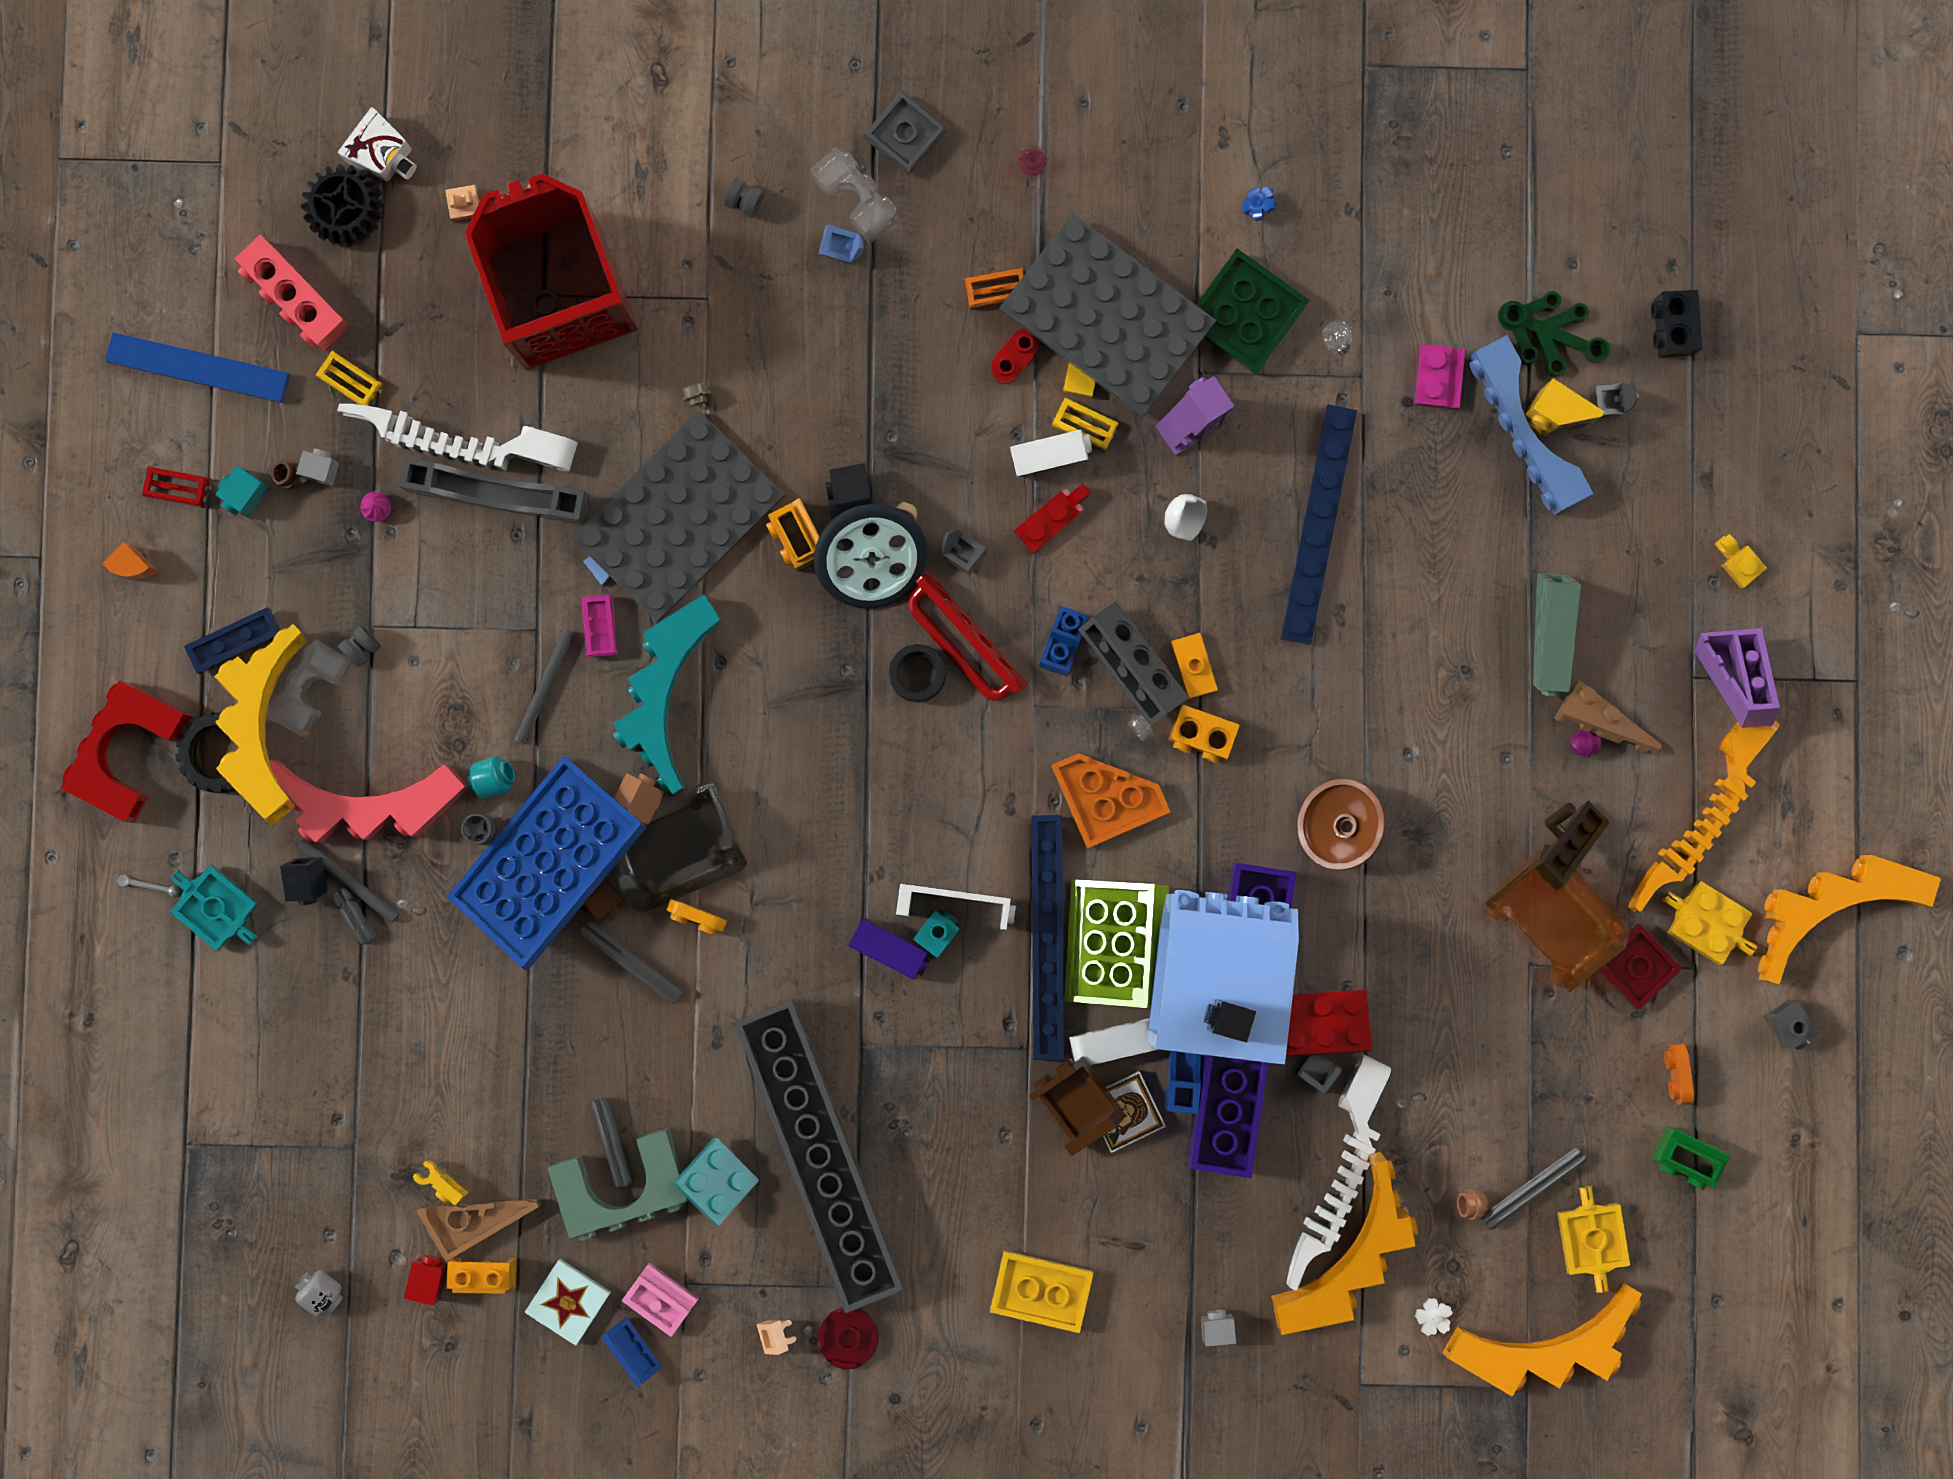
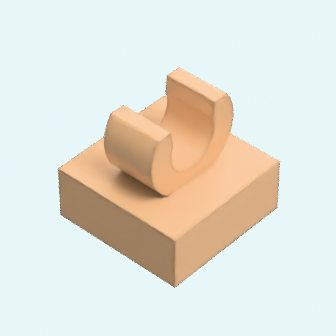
M470 185L445 190L451 221L472 219L479 204L477 187Z
M767 1320L757 1324L765 1354L778 1355L789 1351L787 1344H792L796 1341V1336L785 1338L783 1332L786 1326L792 1325L790 1320Z

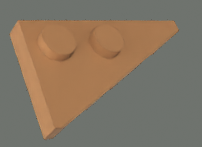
M1578 680L1572 686L1554 719L1562 723L1566 719L1579 723L1581 730L1593 732L1602 738L1618 744L1623 740L1636 744L1635 749L1643 753L1655 755L1663 746L1622 714L1617 707L1608 703L1593 688L1587 686L1581 680Z
M538 1199L457 1204L456 1206L422 1207L417 1210V1213L445 1262L535 1210L541 1204Z

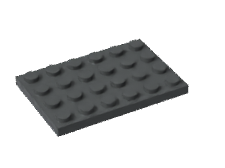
M1073 213L999 308L1002 313L1142 418L1216 323L1213 317Z
M698 411L571 538L641 608L659 623L785 495L721 431Z

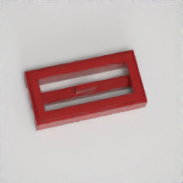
M148 466L142 496L204 508L205 502L203 500L204 496L207 495L206 485H209L210 479ZM153 475L196 482L199 485L198 488L157 481L153 480ZM153 486L196 494V499L150 491Z

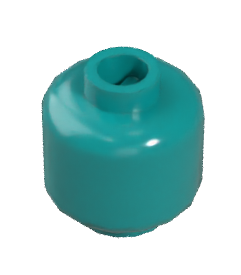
M498 756L474 763L470 768V776L467 777L469 789L485 800L506 794L511 790L512 783L515 782V772L509 761L503 760Z

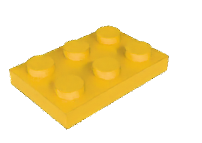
M1003 1250L990 1312L1080 1333L1094 1272Z

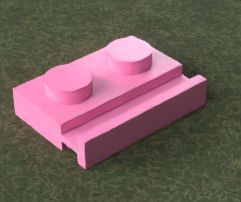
M648 1263L622 1299V1302L672 1337L699 1298L654 1265Z

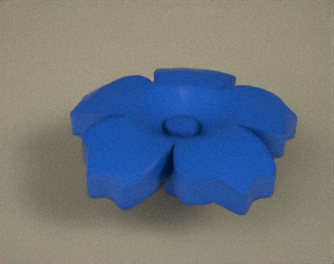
M1265 186L1262 190L1259 187L1252 188L1247 193L1249 198L1244 200L1242 206L1243 213L1245 215L1249 214L1257 222L1258 220H1263L1264 212L1269 214L1271 211L1276 210L1277 202L1273 200V188Z

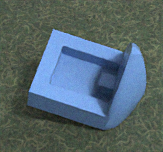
M831 225L825 226L818 255L845 263H853L860 258L864 252V242L858 233Z

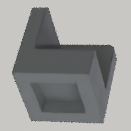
M1316 1055L1307 1056L1295 1074L1325 1095L1342 1072V1069L1324 1056Z

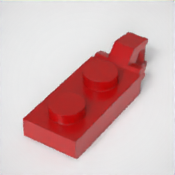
M1083 483L1072 493L1067 488L1018 526L1014 533L1031 553L1035 554L1079 516V513L1084 510L1080 503L1091 492Z

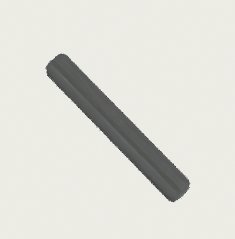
M587 921L580 930V934L671 1004H675L682 996L683 991L595 923Z
M1574 1148L1492 1207L1481 1217L1485 1225L1491 1230L1495 1229L1585 1164L1587 1159L1583 1152L1578 1148Z

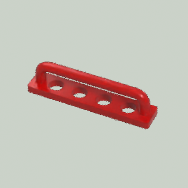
M925 573L916 580L919 586L912 592L908 601L910 613L985 698L992 701H1000L1008 697L1012 692L1015 694L1019 693L1028 685L1025 679L931 573ZM926 595L929 596L1005 682L1000 688L993 689L920 606V601Z

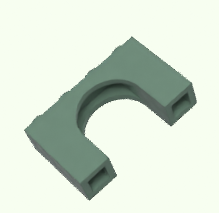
M669 1127L636 1139L646 1172V1185L640 1198L628 1205L616 1206L608 1204L594 1193L582 1155L548 1167L569 1239L578 1236L579 1241L586 1240L597 1235L595 1230L607 1227L608 1232L625 1227V1221L637 1218V1222H642L654 1218L655 1211L666 1208L667 1213L685 1207L683 1202L688 1201V1199L672 1184L683 1171Z

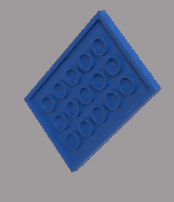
M563 756L447 897L521 968L528 971L647 827L570 759Z

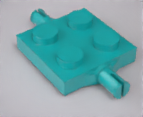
M209 865L200 877L192 881L180 870L174 873L175 876H171L170 880L184 891L179 902L170 913L215 951H220L227 941L235 935L239 936L249 946L255 942L253 940L258 938L245 924L249 915L259 903L214 865Z

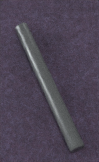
M563 629L514 740L526 744L572 641L573 633Z
M306 839L299 843L297 848L308 857H323L324 869L390 923H393L398 918V912Z

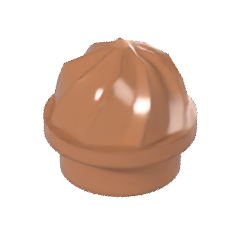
M1467 1189L1465 1193L1458 1195L1457 1208L1463 1218L1468 1217L1470 1220H1477L1484 1216L1488 1210L1489 1203L1485 1194L1474 1189Z

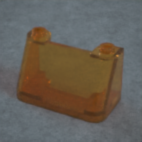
M1545 844L1486 899L1485 904L1487 905L1488 912L1494 919H1502L1506 922L1511 919L1551 961L1550 968L1552 972L1550 976L1559 987L1564 986L1571 992L1626 948L1629 929L1616 912L1576 870L1566 884L1557 891L1541 877L1534 868L1551 847L1549 844Z

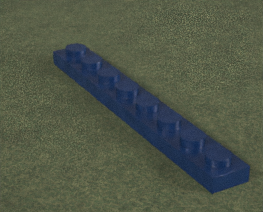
M1330 404L1326 406L1280 640L1311 645L1357 414V410Z
M1032 815L1033 1060H1064L1062 815Z

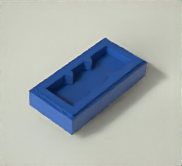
M627 1317L601 1336L636 1387L642 1385L662 1368V1365Z

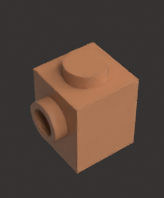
M626 773L614 799L639 821L649 824L654 812L660 805L664 791L654 787L656 780L640 773L638 778Z

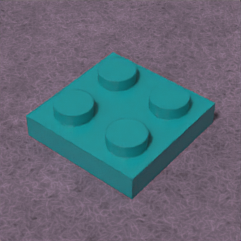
M713 1138L672 1184L714 1226H719L759 1179L718 1138Z

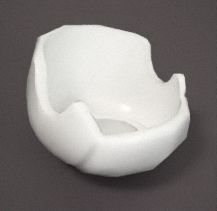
M1182 494L1174 498L1165 511L1164 524L1169 534L1179 539L1193 540L1205 523L1207 516L1206 501L1191 494Z

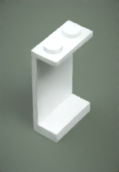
M900 884L896 915L910 916L913 892L1000 903L1003 904L1000 929L1007 930V923H1014L1016 906L1010 905L1011 899Z

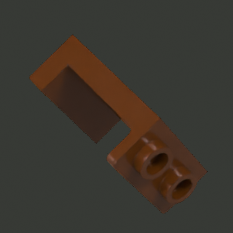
M1083 1056L1075 1062H1072L1070 1058L1055 1069L1058 1073L1050 1077L1047 1073L1033 1084L1036 1089L1029 1095L1032 1101L1040 1097L1071 1139L1064 1146L1071 1156L1116 1128L1127 1116Z

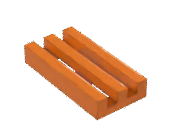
M1019 268L964 278L969 309L1003 304L1010 294L974 300V297L1013 290L1023 278L1024 269ZM1019 277V282L972 289V285Z

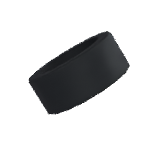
M913 644L905 646L895 654L890 662L889 678L891 686L899 696L907 701L916 703L929 701L939 694L945 684L946 669L944 661L937 651L927 645ZM912 656L926 657L934 665L935 679L931 686L925 690H910L904 686L900 679L899 673L902 664Z

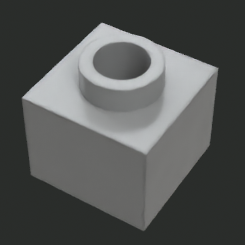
M314 449L313 453L302 451L296 474L303 479L333 487L339 463L331 458V453L323 450Z
M1211 1310L1207 1312L1208 1316H1200L1202 1340L1206 1347L1236 1344L1234 1318L1231 1314H1226V1310Z

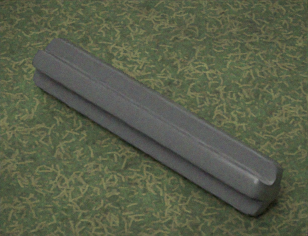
M608 1098L597 1099L592 1102V1107L614 1183L617 1188L624 1187L632 1183V1178Z

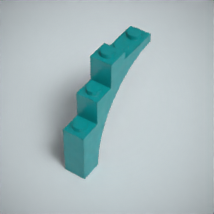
M705 595L700 596L642 633L647 640L642 643L651 658L657 656L658 660L628 678L632 685L628 688V691L637 704L642 701L644 705L613 724L617 730L613 735L622 748L627 746L631 751H635L642 746L644 750L639 752L649 768L654 765L660 774L656 777V780L665 793L670 791L673 795L679 794L686 788L675 768L669 747L667 719L670 697L677 676L689 655L708 634L723 623Z

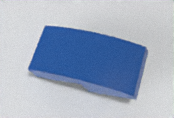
M1060 606L1039 667L1066 677L1068 676L1082 636L1078 629L1087 622L1088 615Z

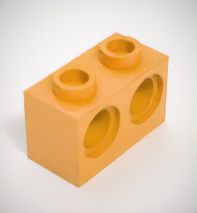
M1182 704L1179 707L1168 741L1173 742V748L1179 751L1190 753L1191 749L1203 753L1201 758L1219 764L1220 759L1224 761L1228 759L1240 725ZM1190 722L1195 726L1196 735L1194 738L1187 739L1182 736L1180 728L1183 723ZM1218 732L1223 735L1225 743L1221 749L1213 748L1210 745L1209 737L1211 733Z

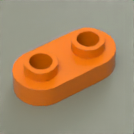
M1684 1043L1670 1044L1668 1051L1664 1052L1665 1065L1668 1070L1670 1069L1672 1082L1668 1083L1670 1098L1676 1100L1678 1105L1693 1104L1694 1089L1687 1048Z

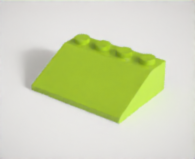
M1071 880L1064 1001L1151 1008L1160 925L1166 894H1169V886Z

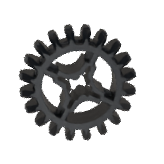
M337 164L336 172H333L330 167L326 166L325 176L315 172V177L318 181L316 183L307 181V186L311 189V192H302V196L308 201L301 204V208L307 212L303 218L307 223H311L309 229L313 233L318 232V237L322 241L329 238V242L336 246L340 240L343 246L348 247L350 238H352L356 244H360L359 235L363 234L366 238H370L371 235L367 231L369 227L378 229V224L374 219L383 218L381 211L377 210L384 207V202L382 199H379L382 191L375 187L376 181L372 177L367 178L368 174L364 170L357 172L353 165H349L345 171L342 164ZM338 186L335 192L328 193L330 190ZM354 186L362 189L365 198L364 206L354 200ZM343 201H346L349 205L345 208L342 206V210H340L337 206L340 203L344 205ZM322 205L331 210V225L325 223L322 218ZM358 217L354 222L347 225L351 218Z

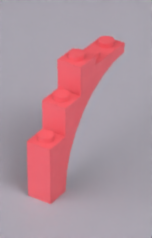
M270 760L273 773L280 787L295 805L294 809L297 812L303 811L295 821L300 826L298 832L310 843L312 841L324 843L345 822L348 823L346 829L357 840L360 838L371 840L393 819L396 820L393 823L394 827L403 836L406 837L409 834L411 837H418L469 790L468 784L450 765L444 764L424 780L400 791L370 797L341 796L311 785L296 776L282 762Z

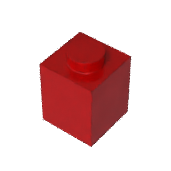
M423 1255L422 1258L413 1261L404 1299L432 1306L438 1303L441 1299L448 1264L440 1263L441 1258L432 1255Z

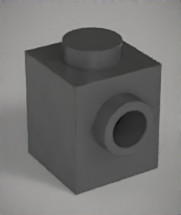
M1787 1000L1763 1016L1781 1045L1785 1048L1802 1049L1812 1042V1036L1819 1033L1799 1001Z

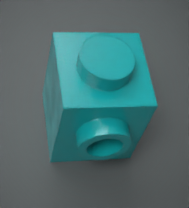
M236 466L231 474H227L221 479L218 485L219 490L215 495L223 500L221 506L233 515L237 516L240 512L249 517L270 487L246 470Z
M945 909L941 914L935 910L913 940L938 958L960 929L955 925L958 919Z

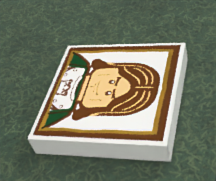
M1140 1071L1105 1086L1127 1115L1116 1128L1103 1136L1111 1153L1166 1127Z

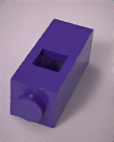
M865 919L861 920L848 945L852 949L913 980L916 974L923 976L930 962L929 959L925 958L928 951Z

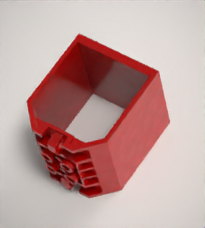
M543 173L528 178L529 185L525 189H523L519 180L507 183L508 193L500 195L497 189L483 194L464 233L503 344L525 370L638 330L602 228L583 192ZM573 221H578L588 226L612 293L516 327L495 269V264L504 246L548 232Z

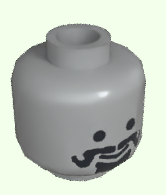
M318 1270L312 1275L308 1272L305 1273L295 1285V1288L299 1290L295 1297L296 1302L314 1317H319L323 1314L328 1316L343 1298L340 1295L341 1285L322 1270Z

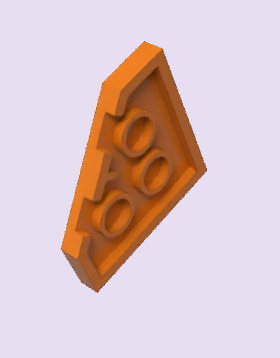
M1080 753L1051 765L1087 849L1171 813L1159 784L1142 779Z

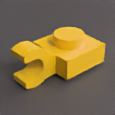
M1730 534L1726 537L1723 536L1715 543L1717 549L1728 559L1721 566L1740 588H1745L1767 569L1748 545L1739 549L1738 543Z
M430 1160L423 1163L430 1171L427 1178L418 1172L413 1175V1179L418 1184H433L432 1187L437 1190L435 1195L447 1205L452 1203L456 1206L469 1193L448 1174H443L437 1168V1165Z

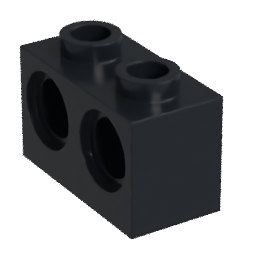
M1698 290L1661 292L1651 303V317L1656 321V331L1653 333V346L1655 349H1658V357L1694 356L1702 350ZM1669 303L1678 306L1679 315H1674L1670 312ZM1671 333H1677L1681 337V345L1673 343Z

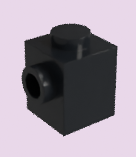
M323 857L294 858L280 866L286 902L298 901L299 905H310L316 903L317 898L328 892Z

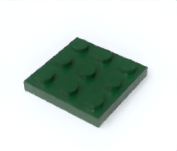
M1236 248L1196 305L1216 320V323L1204 338L1257 375L1310 300Z

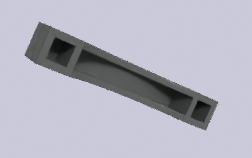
M409 457L404 459L399 487L408 493L579 525L585 524L590 498L585 490L504 479Z

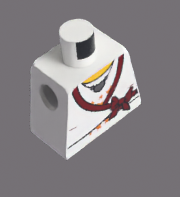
M372 107L337 152L348 164L386 182L391 179L395 172L407 180L414 174L417 168L415 163L406 158L412 148Z

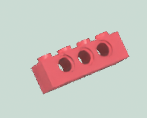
M261 234L234 258L241 266L238 272L250 284L256 281L262 289L258 293L270 305L276 302L283 309L279 315L291 327L296 323L303 330L299 335L310 347L313 348L315 345H318L325 351L350 328L346 321ZM270 268H275V275L271 279L265 280V272ZM296 289L295 297L290 301H285L286 292ZM316 310V318L312 322H305L306 314L309 311Z

